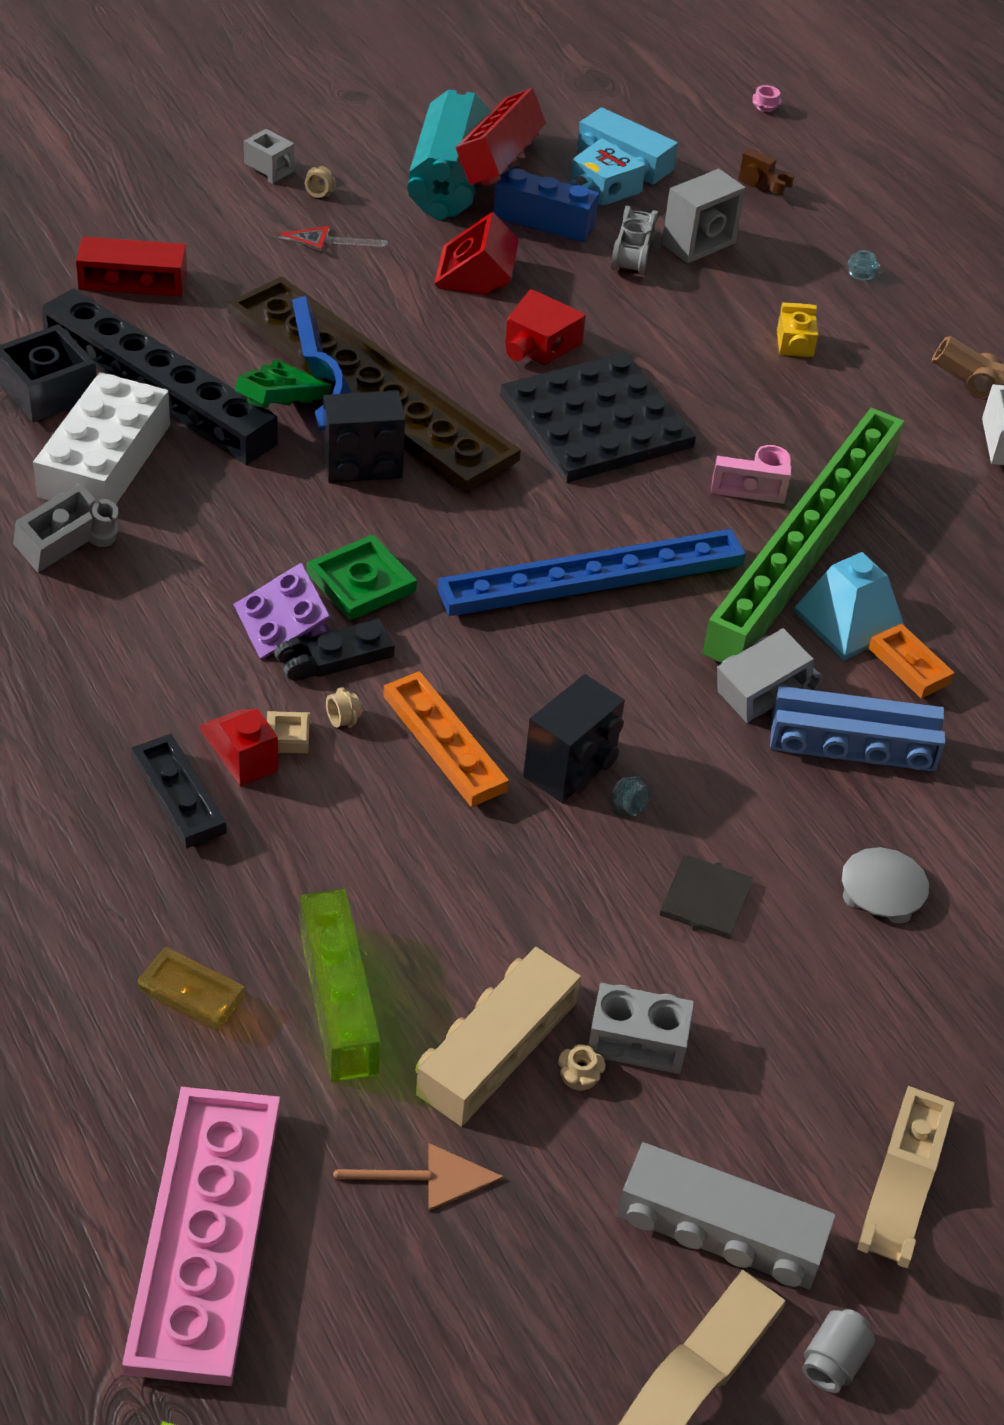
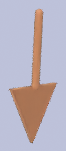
M428 1143V1170L337 1169L333 1173L334 1178L338 1180L428 1181V1212L500 1181L504 1177Z

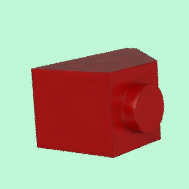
M258 708L237 710L200 725L201 732L239 786L278 771V736Z

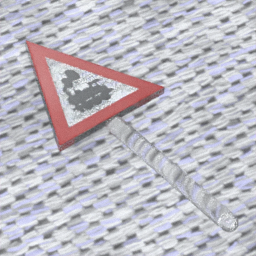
M330 226L277 233L279 238L322 251L325 243L387 247L389 244L386 240L327 237Z

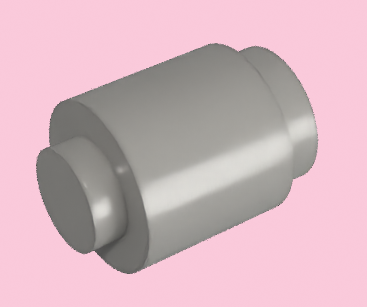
M850 1309L829 1312L804 1352L806 1361L802 1366V1370L813 1384L830 1393H838L842 1386L851 1384L875 1344V1337L870 1330L871 1325L868 1320L858 1312Z

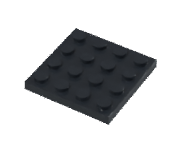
M627 352L501 384L500 396L566 483L693 448L695 445L696 435Z

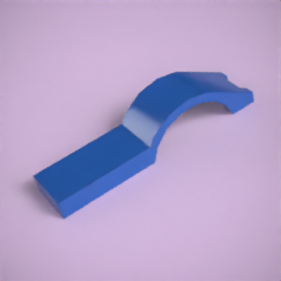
M303 296L293 299L292 302L303 356L313 377L326 378L335 382L333 394L352 393L337 361L323 353L316 316L307 297ZM323 406L315 411L320 431L323 430Z

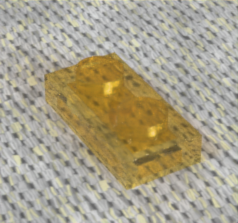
M166 946L138 978L139 991L218 1031L245 998L244 985Z

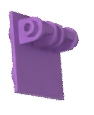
M299 563L233 604L261 660L273 654L277 644L279 645L285 640L288 641L294 637L299 638L304 634L306 637H311L329 631L326 620L331 617L302 563Z

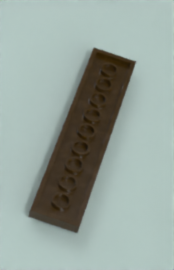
M281 276L228 302V314L308 374L312 375L303 356L292 302L293 299L306 296L316 316L323 353L337 361L351 392L399 391L405 416L404 446L465 492L520 461L521 449ZM319 378L329 384H332L331 391H334L335 382L328 380L326 378Z

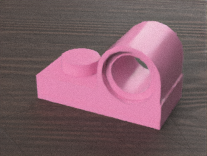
M765 445L757 449L754 461L717 456L711 494L784 504L791 476L790 454L782 447Z

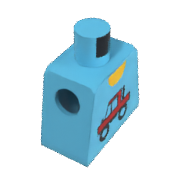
M601 138L573 159L571 179L567 184L580 185L588 190L599 192L598 204L607 205L642 192L646 164Z

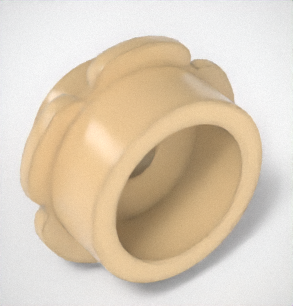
M324 166L319 168L313 167L307 173L305 188L313 197H329L330 192H333L336 188V180L332 177V172ZM319 179L323 180V185L319 183Z
M338 688L335 694L328 695L326 698L327 714L334 727L338 728L347 725L348 728L356 725L357 718L361 716L362 708L360 700L355 693H350L345 688Z
M578 1044L572 1050L565 1049L558 1059L562 1080L568 1087L574 1090L583 1091L594 1087L600 1080V1074L605 1071L603 1056L596 1054L594 1049L588 1045ZM579 1062L585 1063L586 1066H579L577 1064Z

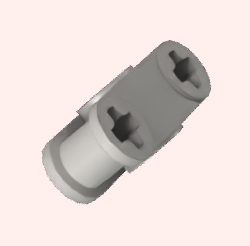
M625 206L622 226L613 249L612 270H617L618 267L638 270L639 274L644 275L651 240L653 241L658 211L653 210L652 213L634 211L631 209V206Z

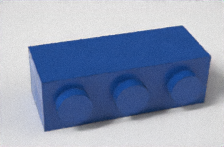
M509 168L496 183L494 213L501 220L585 243L596 225L599 192L588 190L584 186H574L559 182L551 177H541L526 173L522 169Z

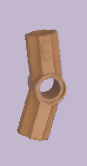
M946 336L932 357L934 364L966 383L968 392L976 398H988L992 384L1004 385V364L1001 363L996 355L991 353L979 354L952 336Z

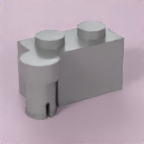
M79 482L16 520L13 544L39 573L87 542L97 547L112 545L118 533V522L116 521L118 507L114 502L107 499L99 500L98 505L95 503L93 495Z
M782 628L770 636L762 637L752 647L738 655L728 657L721 665L717 666L718 693L748 723L773 708L778 686L811 690L807 686L809 684L813 690H816L823 681V675L813 667L814 659Z

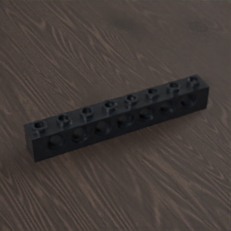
M73 288L41 306L44 329L59 324L92 358L96 364V369L102 373L168 390L170 417L243 464L248 465L278 445L277 415L268 409L250 404L247 401L248 397L234 391V388L222 382L216 376L211 375L192 361L171 350L165 344L160 343L141 329L128 323L117 314L95 302L92 298Z

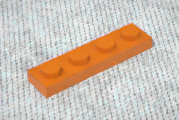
M420 671L384 685L383 697L471 808L508 792V778Z

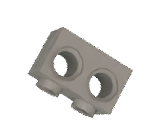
M600 982L588 1046H591L596 1054H601L605 1060L681 1074L694 1001L682 999L672 994H656L632 989L626 985H611Z

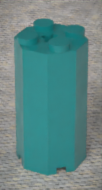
M448 89L429 104L409 171L407 190L409 192L408 196L424 213L430 214L437 220H443L446 217L453 218L473 204L478 183L469 184L455 147L491 112L476 93L466 92L465 95L457 94V90Z

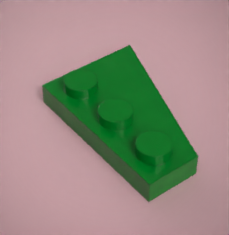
M275 359L272 361V365H262L260 371L253 369L238 376L234 391L247 396V401L250 404L267 408L273 403L289 406L292 402L299 401L311 404L313 400L323 399V395H330L332 384L319 378H314L298 368Z

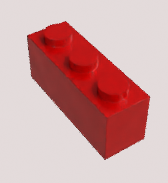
M82 236L76 258L78 289L182 297L187 276L186 244Z

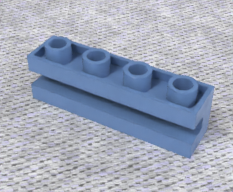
M778 686L771 713L770 750L936 772L945 746V732L941 731L944 721V707Z

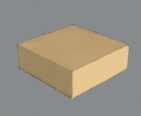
M267 711V722L278 736V753L308 754L310 712Z

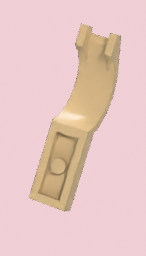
M911 1086L907 1087L865 1218L857 1250L868 1253V1251L897 1261L899 1266L908 1268L916 1243L914 1239L937 1168L955 1102Z
M742 1270L685 1343L673 1350L655 1370L619 1425H688L694 1414L711 1393L719 1386H725L781 1313L786 1300Z

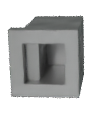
M264 129L244 140V164L267 175L268 182L274 184L294 172V143L268 129Z

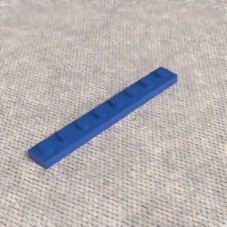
M727 529L438 578L437 590L448 616H455L743 566L746 553L733 530Z

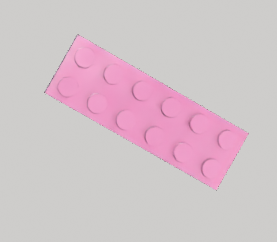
M181 1087L122 1363L123 1375L232 1386L280 1111V1097Z

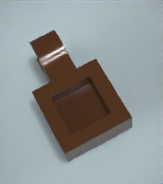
M749 148L743 153L739 181L766 192L770 188L773 193L783 195L785 186L788 188L792 187L794 175L775 168L777 159Z

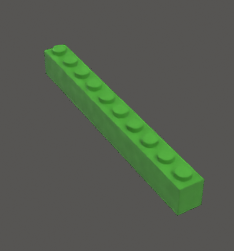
M872 407L869 409L711 616L708 622L703 655L722 663L728 657L738 655L752 647L764 636L896 455L904 420Z

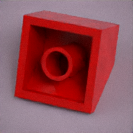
M491 212L443 245L434 285L438 289L484 295L495 288H503L510 282L513 276L512 272L519 239L494 212Z

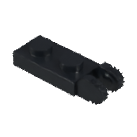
M378 618L307 637L303 640L298 637L291 638L288 641L285 640L279 645L277 644L274 653L280 663H286L283 668L286 677L289 680L298 681L299 679L313 676L322 677L394 657L395 645Z

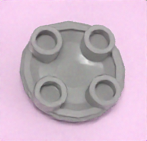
M882 847L864 849L852 855L843 866L841 880L844 886L843 899L852 908H862L873 915L887 917L893 923L902 924L908 922L911 919L912 913L920 910L928 899L929 882L924 870L912 858L897 850Z

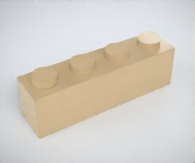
M536 946L523 960L521 958L514 960L507 969L502 982L495 989L489 987L482 993L475 1009L466 1019L460 1017L452 1024L446 1039L436 1050L430 1048L422 1055L415 1069L417 1073L416 1095L462 1127L577 1004L581 976Z

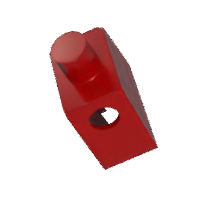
M530 289L507 319L505 338L507 355L514 361H521L526 356L541 364H549L583 343L586 314Z

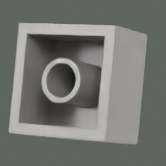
M716 169L670 188L662 245L688 264L735 244L746 187L722 170Z

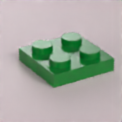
M373 534L307 562L309 577L350 621L417 592V579Z

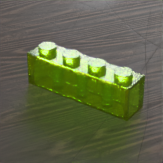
M346 888L300 895V933L331 1082L378 1075L380 1037Z

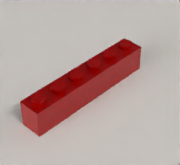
M533 88L505 97L455 147L470 185L481 182L482 186H486L501 179L500 174L509 170L508 165L516 162V156L524 153V148L532 144L531 140L539 136V131L546 122Z

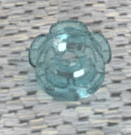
M860 250L852 254L847 262L849 274L859 280L872 279L875 272L880 268V263L875 255L867 250Z
M641 776L622 778L615 785L612 792L613 804L616 806L615 810L618 813L624 811L630 816L638 815L647 806L651 797V788L645 784V780Z

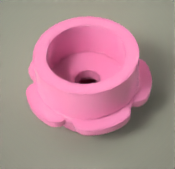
M770 85L759 86L752 97L753 104L762 112H772L782 103L779 89Z

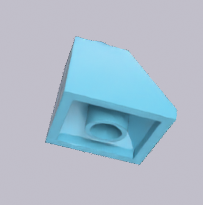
M863 552L833 564L794 609V613L843 661L868 650L873 636L901 623L904 625L888 575Z

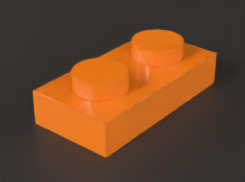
M902 623L871 638L869 649L920 698H924L952 683L955 672Z

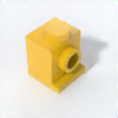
M782 302L777 326L779 355L814 357L818 339L817 305Z

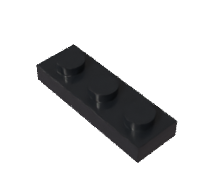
M172 733L131 748L132 759L186 849L227 834V824Z

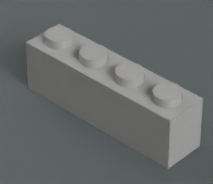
M642 1142L623 1188L617 1217L627 1220L632 1226L640 1230H653L672 1237L687 1248H701L724 1257L726 1261L734 1266L741 1268L750 1267L769 1274L784 1285L800 1286L810 1290L836 1214Z

